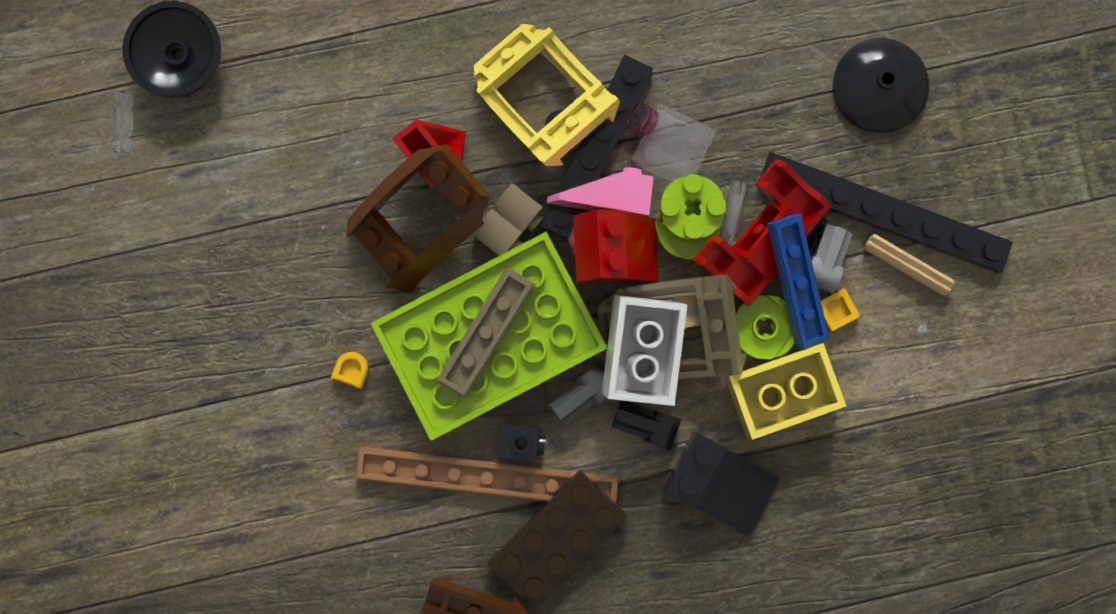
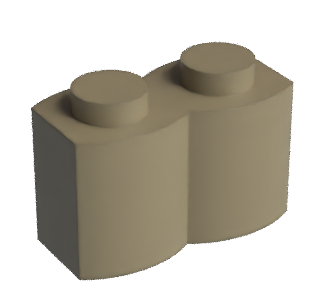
M511 183L492 209L482 219L485 224L472 233V235L496 255L500 256L524 243L520 240L527 229L533 232L544 217L540 215L543 207Z

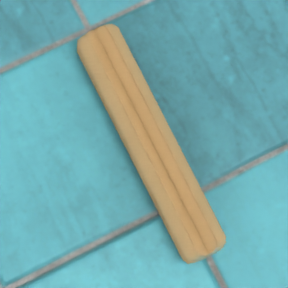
M876 234L871 235L864 247L866 251L941 295H948L955 283L954 280Z

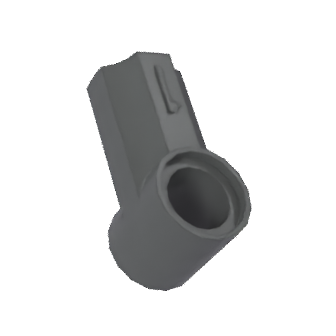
M596 364L575 381L576 384L567 391L565 390L549 404L565 426L590 407H596L606 399L602 394L604 371L599 364Z

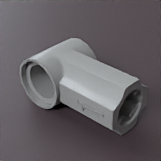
M826 224L815 254L811 256L818 289L831 294L835 293L841 281L844 267L841 266L852 237V233L844 228Z

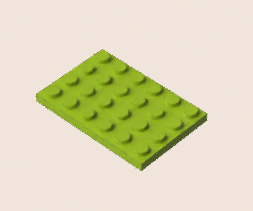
M547 232L370 323L431 441L607 349L600 332ZM506 267L534 283L535 287L466 398H463L436 380Z

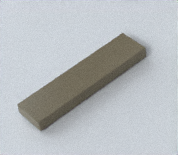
M506 267L436 381L466 398L529 297L535 284Z

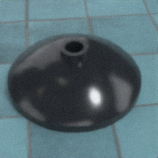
M180 1L159 2L141 11L128 26L122 46L123 60L132 79L146 91L165 98L184 97L200 90L214 76L221 59V40L214 23L197 7ZM178 51H183V57L175 60V54Z
M888 38L869 39L853 46L839 61L833 76V96L842 115L854 126L872 133L894 132L910 124L923 110L929 94L928 73L920 57L907 45ZM883 75L890 77V85L883 83Z

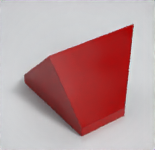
M417 118L395 135L392 140L407 159L421 148L426 149L447 144L461 160L466 132L421 121ZM421 169L418 174L432 190L437 188Z

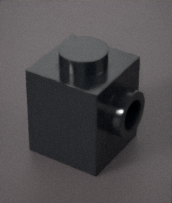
M501 423L496 457L536 462L537 455H544L546 436L540 435L541 428Z

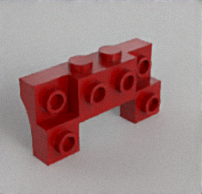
M775 159L756 183V186L770 199V202L734 246L731 247L724 239L713 235L693 259L709 276L728 274L737 287L732 290L733 296L739 302L749 307L772 278L778 274L767 223L793 214H801L807 237L832 206L820 193L808 185L787 162Z

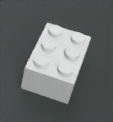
M614 295L602 394L606 398L675 406L687 312L686 304Z

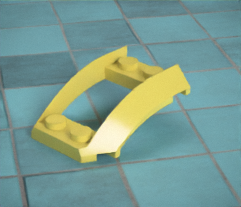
M521 24L474 65V75L477 79L478 87L476 89L477 93L515 136L545 166L563 165L560 158L608 118L613 123L620 103L619 99L607 91L603 84L575 58L550 27L546 30L536 29L534 25ZM543 50L582 95L536 133L497 89Z

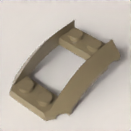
M728 274L619 288L616 293L597 307L601 336L606 346H608L614 295L655 300L697 295L705 357L680 359L678 379L711 377L724 374L739 375L742 373L747 354H741L732 291L737 287ZM607 349L603 351V352H604L605 362H606Z

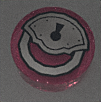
M648 104L638 106L628 120V130L640 138L647 136L657 124V110Z

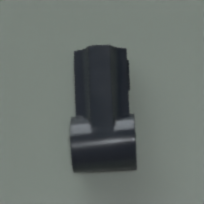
M620 401L611 427L644 438L643 441L671 450L682 419L657 410L652 412L632 403Z

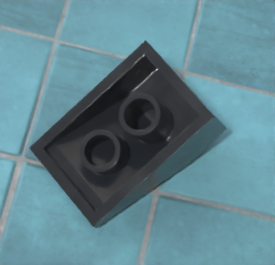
M692 432L662 489L700 511L750 536L779 478L705 436Z

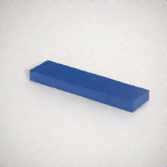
M793 214L767 223L796 349L803 350L829 340L801 214Z

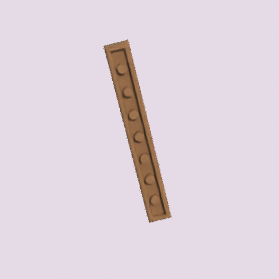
M359 446L355 479L548 502L577 471ZM584 472L616 503L619 476Z

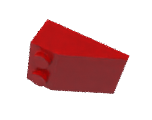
M593 210L573 216L577 282H659L655 218L616 210Z

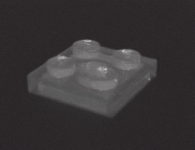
M659 103L631 163L671 182L689 174H696L717 130Z

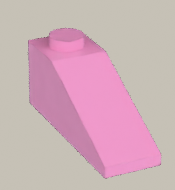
M623 168V172L548 196L547 203L590 211L616 210L648 216L650 215L653 176L642 175V170L638 168Z

